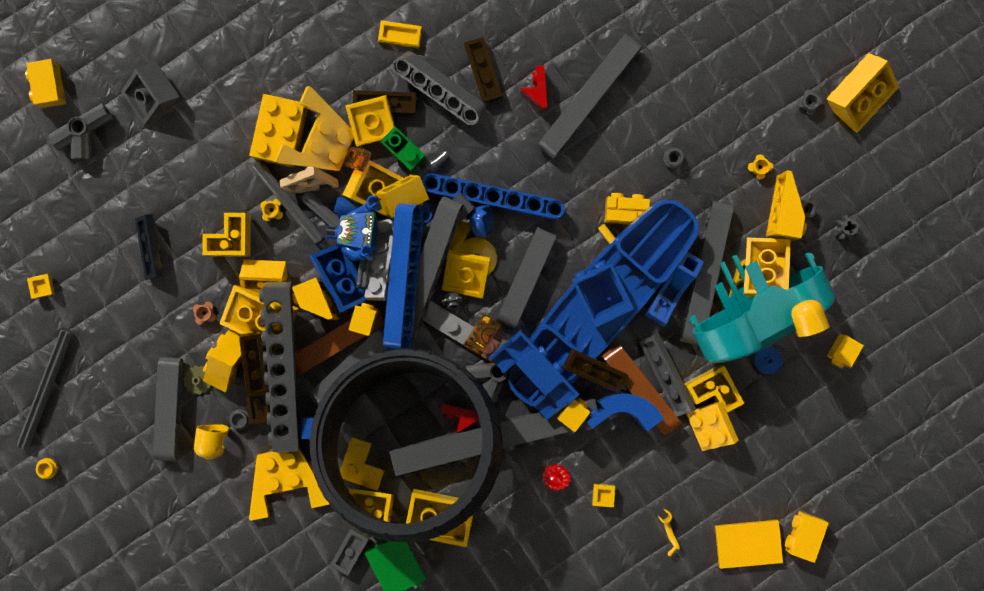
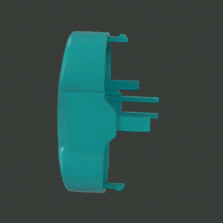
M811 253L805 254L810 265L809 268L789 274L788 290L774 285L769 287L757 261L745 266L757 292L753 300L744 296V287L737 290L725 262L719 263L733 292L729 298L722 282L714 286L725 309L707 318L700 324L695 315H691L689 319L690 324L695 327L692 332L705 360L711 363H721L758 353L763 348L796 331L791 312L793 307L802 301L816 300L821 303L824 312H826L835 302V293L823 267L816 266L814 255ZM734 255L732 259L743 282H745V271L738 256Z

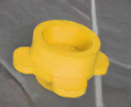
M761 154L757 155L756 160L748 165V170L754 172L759 180L764 179L765 174L773 169V164Z
M278 199L261 203L263 220L269 221L273 218L279 220L283 217V213L280 211L281 203Z

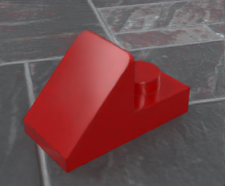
M541 65L536 66L535 72H532V85H536V87L521 88L520 93L541 111H546L545 66Z
M445 403L441 405L440 412L444 413L443 417L455 420L456 416L460 417L457 433L479 420L477 411Z

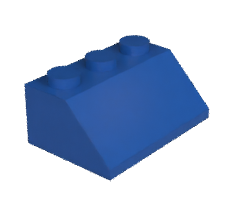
M337 244L309 256L340 313H346L354 309L355 305L360 306L368 301L364 298L366 289L356 287L358 275L356 265L353 260L342 253Z

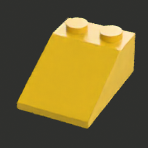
M360 157L363 160V164L360 160L355 168L358 166V169L361 170L354 169L342 195L364 205L369 196L374 195L378 197L377 191L403 179V177L369 159ZM382 206L380 211L374 210L390 219H394V217L385 215Z
M787 170L777 175L766 237L791 239L793 241L801 239L805 235L807 224L804 223L805 215L793 173Z
M234 285L219 324L239 334L260 331L262 338V331H265V323H261V310H264V302H260L259 293ZM278 302L270 304L275 310L282 308ZM293 306V322L295 321L296 315H297L298 310H299V308L294 307V306ZM279 323L272 324L273 329L277 331L283 329ZM280 344L273 345L275 350L283 347Z

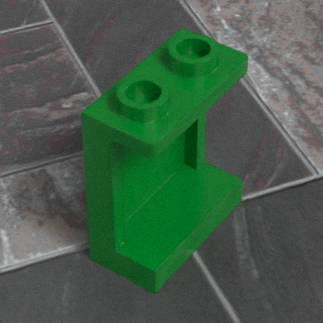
M384 540L365 552L383 591H405L411 587L416 589L424 584L427 575L423 572L408 542Z

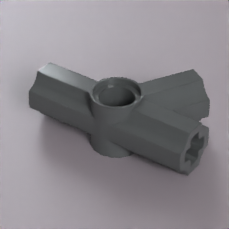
M101 103L83 115L71 118L66 125L49 134V140L57 151H61L71 145V159H91V135L93 131L112 121V114L105 104ZM82 122L84 128L79 132L78 125Z
M502 339L499 347L509 340ZM494 362L466 366V370L476 377L480 383L484 382L483 387L495 404L509 369L502 376H496L493 373V368L497 366Z

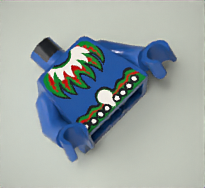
M374 195L368 197L366 204L347 213V215H342L339 227H327V239L337 240V245L342 253L353 261L365 259L372 261L374 258L378 219L373 211L381 210V206L376 204L381 199Z

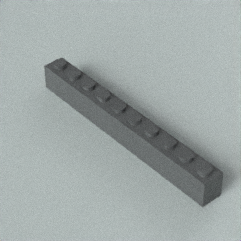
M594 398L583 400L589 405L587 409L590 412L597 408ZM563 408L548 420L538 411L500 421L503 452L516 449L515 445L531 446L536 444L535 440L544 439V441L556 439L558 434L564 433V436H570L577 432L572 431L557 419ZM585 420L578 428H584L585 431L593 430L587 425ZM481 426L391 449L389 452L395 476L401 475V478L414 475V471L421 470L422 473L434 470L433 466L442 464V467L454 465V461L462 459V462L474 460V456L480 455L482 451Z

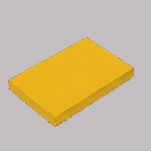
M778 520L715 525L720 569L783 563Z

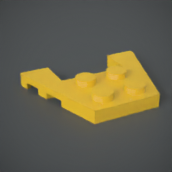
M307 86L299 104L318 115L303 150L300 153L281 144L273 162L340 171L354 138L352 129L312 87Z
M300 446L299 451H271L257 455L249 515L250 521L270 516L266 495L307 487L311 508L329 505V502L326 501L318 487L312 467Z

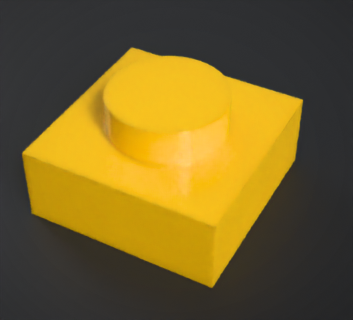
M51 274L27 278L31 299L55 295Z
M594 484L592 505L614 507L615 485Z

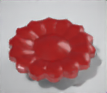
M549 465L542 473V481L550 490L563 491L571 482V475L568 473V469H565L562 465Z

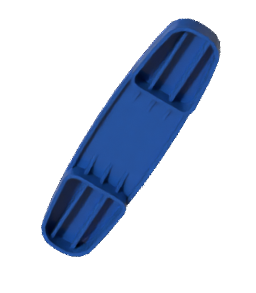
M667 199L657 201L626 227L586 268L588 272L594 269V264L602 260L610 261L634 307L633 310L595 328L574 284H572L529 339L539 348L543 346L550 354L548 357L553 364L557 362L562 368L572 348L596 358L627 326L661 283L670 277L686 255L698 235L699 226L696 217L683 204L677 201ZM608 270L579 283L594 314L623 301ZM516 364L509 369L508 381L511 390L523 402L533 406L532 403L543 393ZM566 369L562 373L571 384L580 377Z

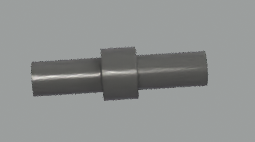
M443 151L433 161L430 160L424 165L425 168L417 176H420L421 180H423L427 174H434L439 170L438 167L450 157L448 153Z

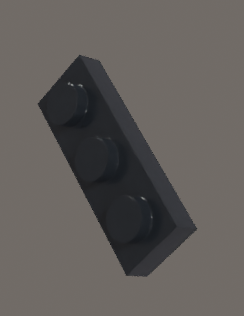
M147 214L135 218L145 280L162 277L163 264L160 260V245L156 237V223L153 220V215Z

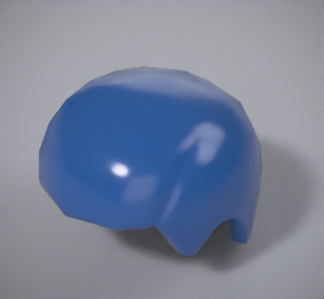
M490 205L478 206L471 212L469 218L470 228L477 237H489L490 234H487V232L493 230V211Z

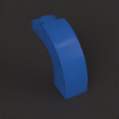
M687 252L670 277L661 284L645 316L664 327L682 294L697 277L704 261Z
M617 393L598 400L597 402L601 409L595 408L592 410L585 422L593 429L612 414L627 412L637 420L643 430L649 431L664 420V417L648 400L632 394Z

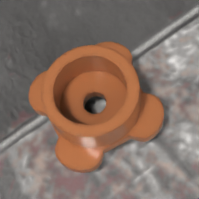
M206 302L204 305H194L193 312L197 324L202 325L206 321H215L216 315L213 314V304L211 302Z

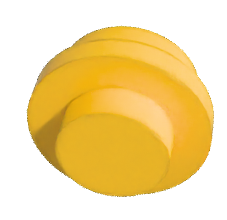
M44 458L36 465V473L42 479H50L57 474V463L51 458Z

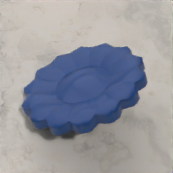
M768 346L754 355V364H756L755 367L759 369L760 373L765 375L775 374V371L778 372L780 370L779 367H782L783 358L777 348Z

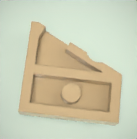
M314 166L307 167L301 172L290 174L288 177L280 180V188L293 194L320 190L319 185L328 184L332 188L339 187L337 178Z

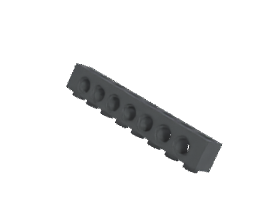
M266 282L263 289L259 290V300L264 302V310H261V323H265V331H262V344H266L267 351L263 352V363L268 368V372L264 374L265 385H269V392H266V405H270V412H267V425H271V432L268 433V444L272 445L273 452L299 451L300 446L291 282ZM278 302L282 308L275 310L270 304ZM279 323L283 329L277 331L273 329L272 324ZM280 344L284 347V350L277 351L273 345ZM282 365L285 370L277 371L274 366ZM282 385L286 388V390L278 391L276 389V386ZM283 405L287 410L280 411L277 406ZM284 425L288 430L282 431L278 427Z

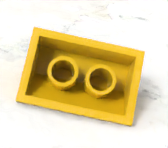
M868 53L839 86L827 97V101L832 111L853 131L858 133L898 90L899 85L889 62Z
M747 238L745 266L757 261L769 287L774 285L788 290L791 239ZM745 268L744 296L753 300L757 292Z
M316 277L292 287L293 293H291L295 305H299L300 308L328 320H338L341 318L338 308L321 278Z

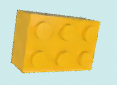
M263 94L249 156L256 160L279 164L273 161L281 144L299 152L308 109L300 105L298 101ZM279 164V165H283V166H288V167L295 168L294 165Z
M414 489L411 495L406 524L429 519L446 510L459 498ZM473 516L452 531L429 540L467 547Z

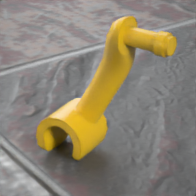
M664 509L668 513V517L662 519L658 515V518L663 522L667 536L674 546L667 553L669 556H672L677 549L680 550V546L670 525L672 515L667 509Z

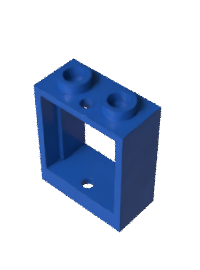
M605 260L594 264V269L588 272L586 269L574 274L575 278L571 279L595 328L634 309L613 264ZM608 270L623 301L594 314L579 283Z

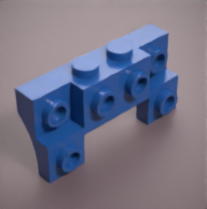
M520 330L489 358L501 369L503 374L514 364L526 374L543 393L532 405L548 420L560 409L577 398L579 392L562 374L564 369L557 362L553 364L548 358L550 354L543 346L539 348Z

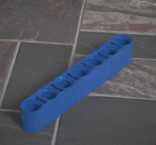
M427 174L422 180L426 192L430 195L454 199L459 193H462L473 204L490 205L492 208L549 220L560 219L565 211L564 204L552 198L437 174ZM435 179L438 182L435 189H428L426 187L428 180ZM451 183L458 186V191L454 194L447 192V186ZM470 188H476L479 194L475 198H470L467 195V191ZM496 192L499 195V200L497 202H490L487 198L488 194ZM512 196H516L520 200L519 205L516 207L508 204V199ZM530 201H538L540 209L537 211L530 210L528 206ZM551 205L559 206L560 214L552 215L549 212V207Z
M399 203L395 209L383 339L384 347L389 350L411 348L424 216L423 208L419 204Z

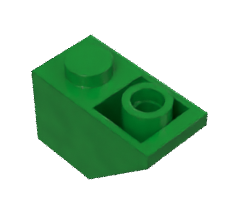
M395 126L380 141L411 173H414L427 159L426 155Z

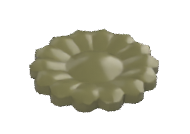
M203 366L189 368L185 372V377H183L184 386L192 394L205 393L211 387V385L203 382L205 375Z

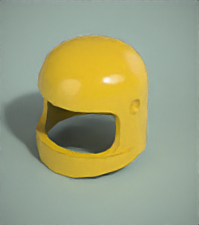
M805 300L793 307L791 316L798 337L811 336L830 327L820 302Z
M223 424L197 426L194 442L195 453L205 459L219 458L224 453L225 447L222 446L224 437L228 436L229 427Z

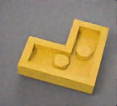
M352 436L340 469L341 476L347 481L377 491L385 470L365 463L372 443Z

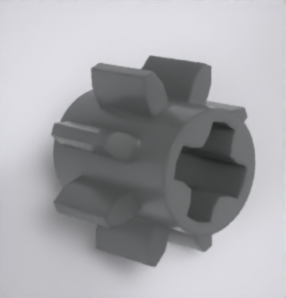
M844 215L842 216V221H835L837 227L833 232H837L840 235L839 240L846 237L847 241H852V235H860L858 228L862 224H858L855 221L856 217L848 220V216ZM850 226V230L845 231L844 227Z

